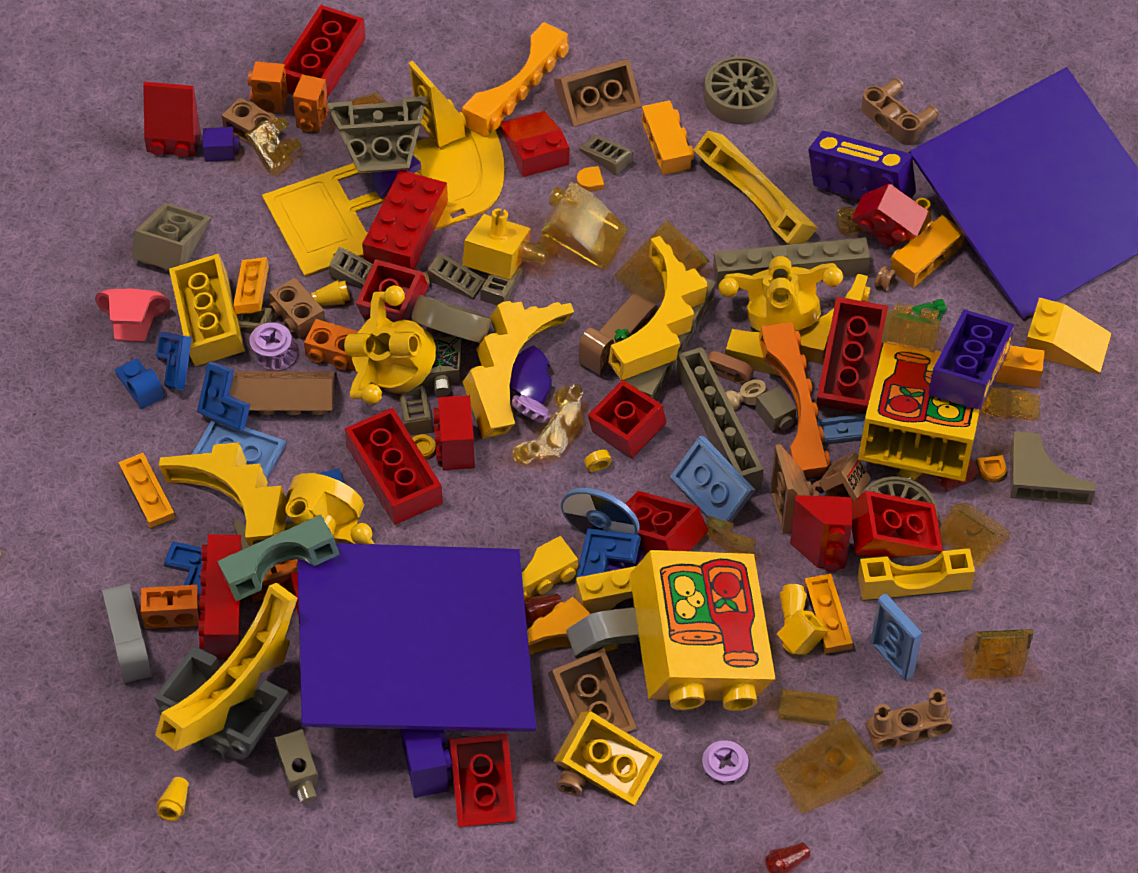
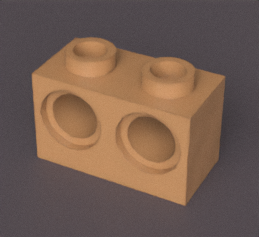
M241 97L221 115L223 127H233L235 137H239V139L260 151H263L280 134L279 118L273 113H268L259 108L255 103L248 102Z
M296 278L269 292V308L273 309L276 318L280 316L283 319L284 326L291 334L295 333L299 339L308 335L316 319L325 321L324 309Z

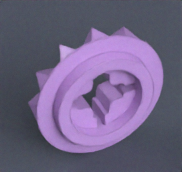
M279 323L262 324L255 328L250 335V347H252L254 354H260L263 359L266 356H271L275 359L276 355L279 354L284 356L285 351L291 349V333L285 326ZM275 336L276 343H271V345L267 346L266 341H271Z
M275 337L271 341H266L267 346L271 345V343H276ZM291 341V349H287L284 356L280 354V357L276 355L275 359L271 356H266L263 359L260 354H256V359L262 367L268 370H283L295 362L298 355L297 346Z
M515 395L513 397L512 405L519 412L539 423L549 422L551 415L544 405L525 395Z
M717 741L708 746L703 754L704 772L708 773L713 781H722L724 785L728 781L734 780L737 782L746 773L748 767L747 753L735 742ZM731 755L730 764L732 766L726 765L720 769V761L718 759L725 760Z

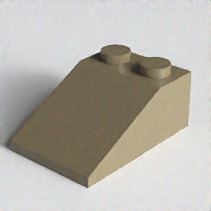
M164 203L135 230L131 258L140 260L141 263L146 265L153 264L162 267L170 272V268L188 263L211 217Z

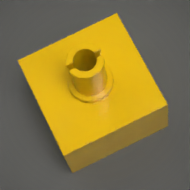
M498 208L492 211V216L483 214L464 240L462 265L510 280L529 251L531 228L507 221L508 212L503 210V216H501L502 209Z

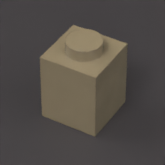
M780 386L757 396L755 411L772 433L780 429L785 431L794 424L797 408Z

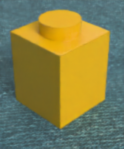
M797 610L779 630L777 635L783 641L782 646L789 653L806 655L828 633V630L812 611Z

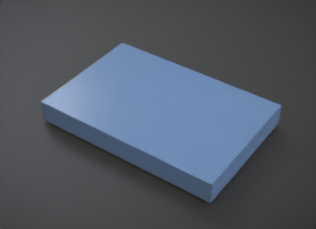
M212 419L192 454L212 453V448L215 444L239 442L247 460L246 465L260 464L267 479L283 452L286 441L247 427L239 431Z
M705 436L697 438L670 476L720 531H724L730 526L755 492V489Z
M885 593L878 598L870 643L904 680H907L914 675L922 632Z

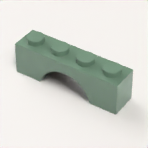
M319 515L237 553L231 554L219 560L218 564L235 601H238L262 590V582L267 572L283 561L303 560L316 566L340 554L330 529L322 515Z

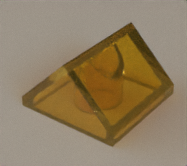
M968 502L954 504L939 529L941 542L952 550L970 548L973 564L978 568L1011 534V531Z

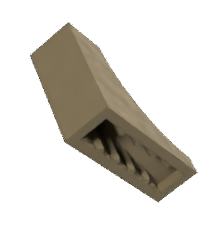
M1028 431L1013 432L1010 454V498L1092 505L1095 494V482L1078 479L1058 468L1046 454L1042 445L1041 434Z

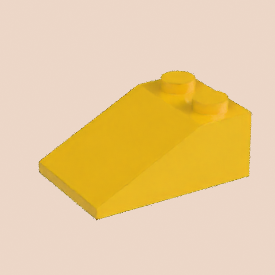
M413 61L408 62L413 97L427 96L420 124L439 147L465 137L464 126L466 125V119L464 114L456 110L453 102L450 99L447 100Z
M1039 297L1025 348L1044 350L1045 360L1100 374L1111 333L1069 306Z
M584 711L579 714L553 762L566 770L581 774L586 781L635 806L662 754L593 712Z

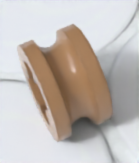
M883 266L877 275L874 286L877 288L881 286L887 292L894 282L896 270L889 271L886 266Z
M563 771L560 776L562 780L558 781L557 788L563 793L576 797L580 796L586 779L575 771Z

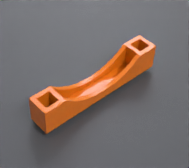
M793 322L762 326L759 341L764 362L775 369L784 379L792 392L797 407V435L790 446L788 454L803 470L805 479L824 476L827 467L830 466V457L828 451H824L822 442H824L822 426L818 427L816 418H818V407L816 402L811 400L812 383L810 378L806 379L804 370L807 369L805 355H800L799 346H801L799 331L794 330Z

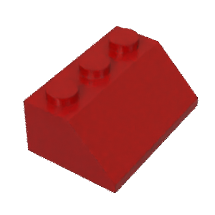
M796 495L790 544L817 568H824L830 572L845 569L852 528V497Z

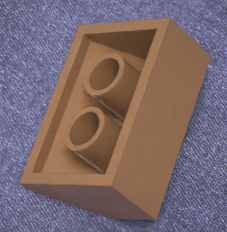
M619 59L553 79L558 99L573 127L642 107L629 59Z

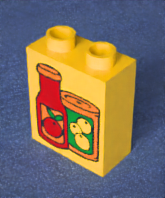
M884 340L865 416L858 460L965 481L980 410L928 395L933 368L941 351Z
M650 550L630 573L648 699L670 700L671 707L676 710H689L700 707L705 703V700L723 701L724 709L729 711H740L755 706L757 704V696L775 680V673L754 554Z

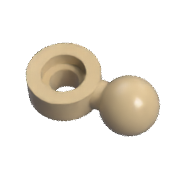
M751 380L742 385L740 392L737 393L729 390L725 393L735 411L742 402L748 405H756L757 396L768 390L765 382L762 380Z

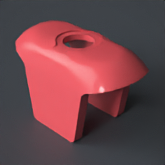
M134 288L106 289L98 292L95 296V301L100 310L110 314L115 341L144 342L154 318L168 313L170 309L169 299L162 293L153 290Z

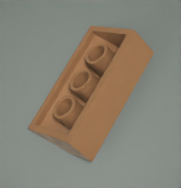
M234 371L229 396L250 404L249 410H259L261 415L275 414V410H285L287 415L301 414V410H312L314 415H325L334 408L336 371Z

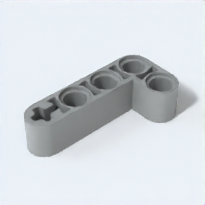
M130 584L102 590L124 683L152 677Z
M635 608L596 612L584 617L566 630L575 658L585 657L605 646L640 642Z

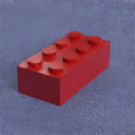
M320 5L282 63L285 64L288 93L293 95L301 76L307 75L326 79L328 98L366 39L364 18Z
M399 170L362 243L363 259L372 264L377 259L415 270L448 203L447 182Z
M836 297L817 394L818 406L862 414L867 412L878 368L889 306Z
M390 408L345 428L346 447L394 525L443 504L441 483L394 408Z
M208 534L207 545H202L198 631L199 649H204L205 652L216 656L217 659H228L239 645L241 600L235 601L223 577L218 561L242 550V535Z

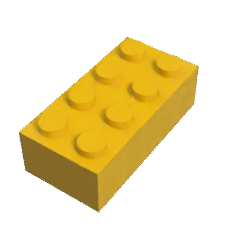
M219 253L170 268L169 271L183 335L192 337L189 355L195 367L244 352L245 348L237 314L233 307L234 300L228 274Z

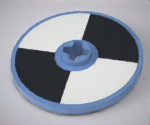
M575 488L568 491L562 499L561 510L564 517L575 529L583 534L587 533V528L636 535L639 532V521L634 512L622 501L608 493L591 488Z

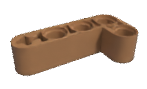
M637 293L632 294L600 331L590 327L583 333L579 342V363L603 376L602 372L607 366L611 367L608 361L610 347L616 343L614 339L615 331L618 328L620 330L627 329L630 336H632L654 317L658 311V305Z

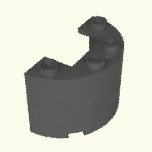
M193 646L155 696L156 703L160 708L158 713L161 715L163 711L180 703L208 681L220 668L217 657ZM264 680L258 688L259 690H255L254 697L230 707L222 731L197 741L192 745L200 748L202 745L209 748L212 754L219 759H225V757L243 759L248 757L287 704L289 691Z

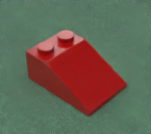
M144 81V140L146 151L154 155L173 154L181 158L196 156L201 131L194 86Z
M545 111L500 123L499 128L522 177L569 165V145L560 127Z
M867 490L852 502L851 529L855 554L873 558L886 556L893 558L935 555L943 551L935 504Z
M637 491L625 503L634 512L639 521L640 528L637 534L641 537L639 548L644 549L646 553L650 550L689 552L708 532L699 506Z
M508 733L450 739L458 827L516 821Z

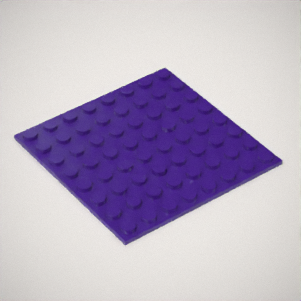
M1067 67L909 151L921 173L1022 320L1035 313L1039 297L1056 301L1138 254V167Z
M336 543L340 555L316 566L303 560H297L302 727L536 731L519 549Z

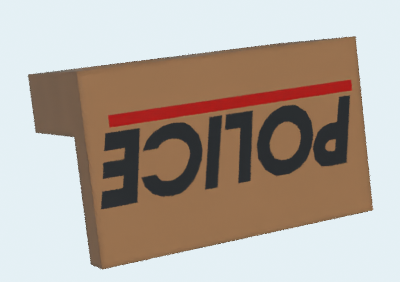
M853 452L833 461L819 483L824 491L843 483L854 501L864 491L871 477L861 460H858L857 453Z

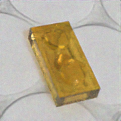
M782 689L778 719L835 726L838 696Z

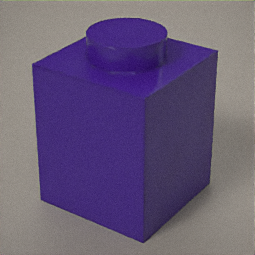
M233 127L203 128L205 162L235 160V152H240L239 137H234Z

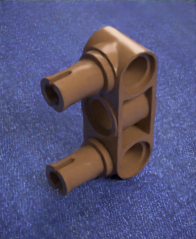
M897 77L882 87H867L863 92L862 112L879 128L882 127L884 132L890 134L902 144H914L918 140V136L925 130V127L939 117V111L933 105H929L916 115L908 110L900 101L894 99L893 97L902 92L904 88L903 82Z
M934 689L929 694V701L905 706L890 711V707L886 704L876 706L874 708V716L865 723L875 751H879V748L887 746L894 748L939 737L950 732L953 724L949 717L950 711L946 704L947 696H945V692L941 689ZM910 723L914 727H905L904 724Z

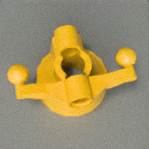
M777 256L770 261L769 269L752 276L742 273L726 274L720 281L718 290L722 296L727 298L735 296L739 288L748 291L749 303L747 305V314L752 328L761 331L762 326L793 322L794 330L797 331L811 326L819 320L821 315L820 300L816 294V283L823 279L824 283L830 287L838 286L843 280V273L834 263L821 264L812 269L792 267L791 261L788 258ZM777 269H784L787 272L782 275L776 274L774 271Z
M393 285L388 287L386 291L374 292L371 300L370 319L365 322L358 333L349 334L345 339V352L349 357H352L355 370L358 372L351 386V399H363L366 404L370 405L377 404L382 398V391L379 387L387 392L396 394L409 392L420 385L432 369L436 355V345L433 336L414 321L400 320L391 322L386 318L385 301L389 305L398 306L405 299V293L399 286Z
M301 473L293 478L286 496L288 503L285 509L286 514L293 523L286 525L284 531L322 515L334 537L335 543L375 544L371 539L373 534L371 527L365 523H358L364 502L361 496L351 487L331 477L315 473Z

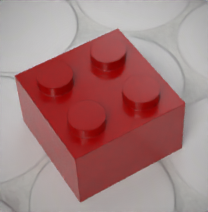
M889 183L863 194L851 220L858 224L861 230L875 236L881 244L892 247L917 237L929 211Z
M375 259L355 303L361 315L370 319L371 300L374 292L386 291L388 287L396 285L403 289L405 299L398 306L389 305L385 301L386 318L391 322L400 320L413 321L411 318L415 302L419 295L425 296L429 287L423 273Z
M624 380L620 381L588 414L592 432L631 459L667 423L663 405Z
M470 395L438 397V408H433L437 462L442 461L443 470L475 468Z

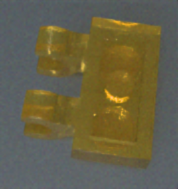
M276 117L270 122L264 120L245 134L268 173L272 176H276L290 165L293 160L289 155L302 146L297 137L293 140L288 138L283 143L278 138L277 134L289 126L285 117L280 119Z

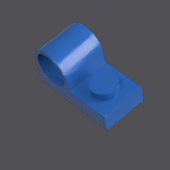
M138 358L114 369L116 376L140 409L164 398L162 386L157 375L151 368L146 370Z

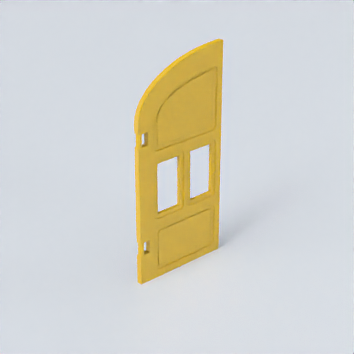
M464 126L465 137L441 147L430 136L416 141L413 155L421 162V169L414 174L447 182L448 203L434 231L478 216L490 209L497 201L503 187L505 166L502 147L496 130H493L485 137ZM354 163L262 194L264 202L304 277L329 269V265L339 247L359 257H363L362 243L368 232H366L356 212L383 203L385 198L381 199L376 191L348 200L339 180L359 174ZM462 210L465 212V214L454 218L451 217V214Z

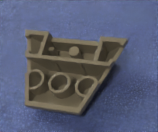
M427 96L402 98V102L352 105V101L327 103L328 109L358 173L409 170Z

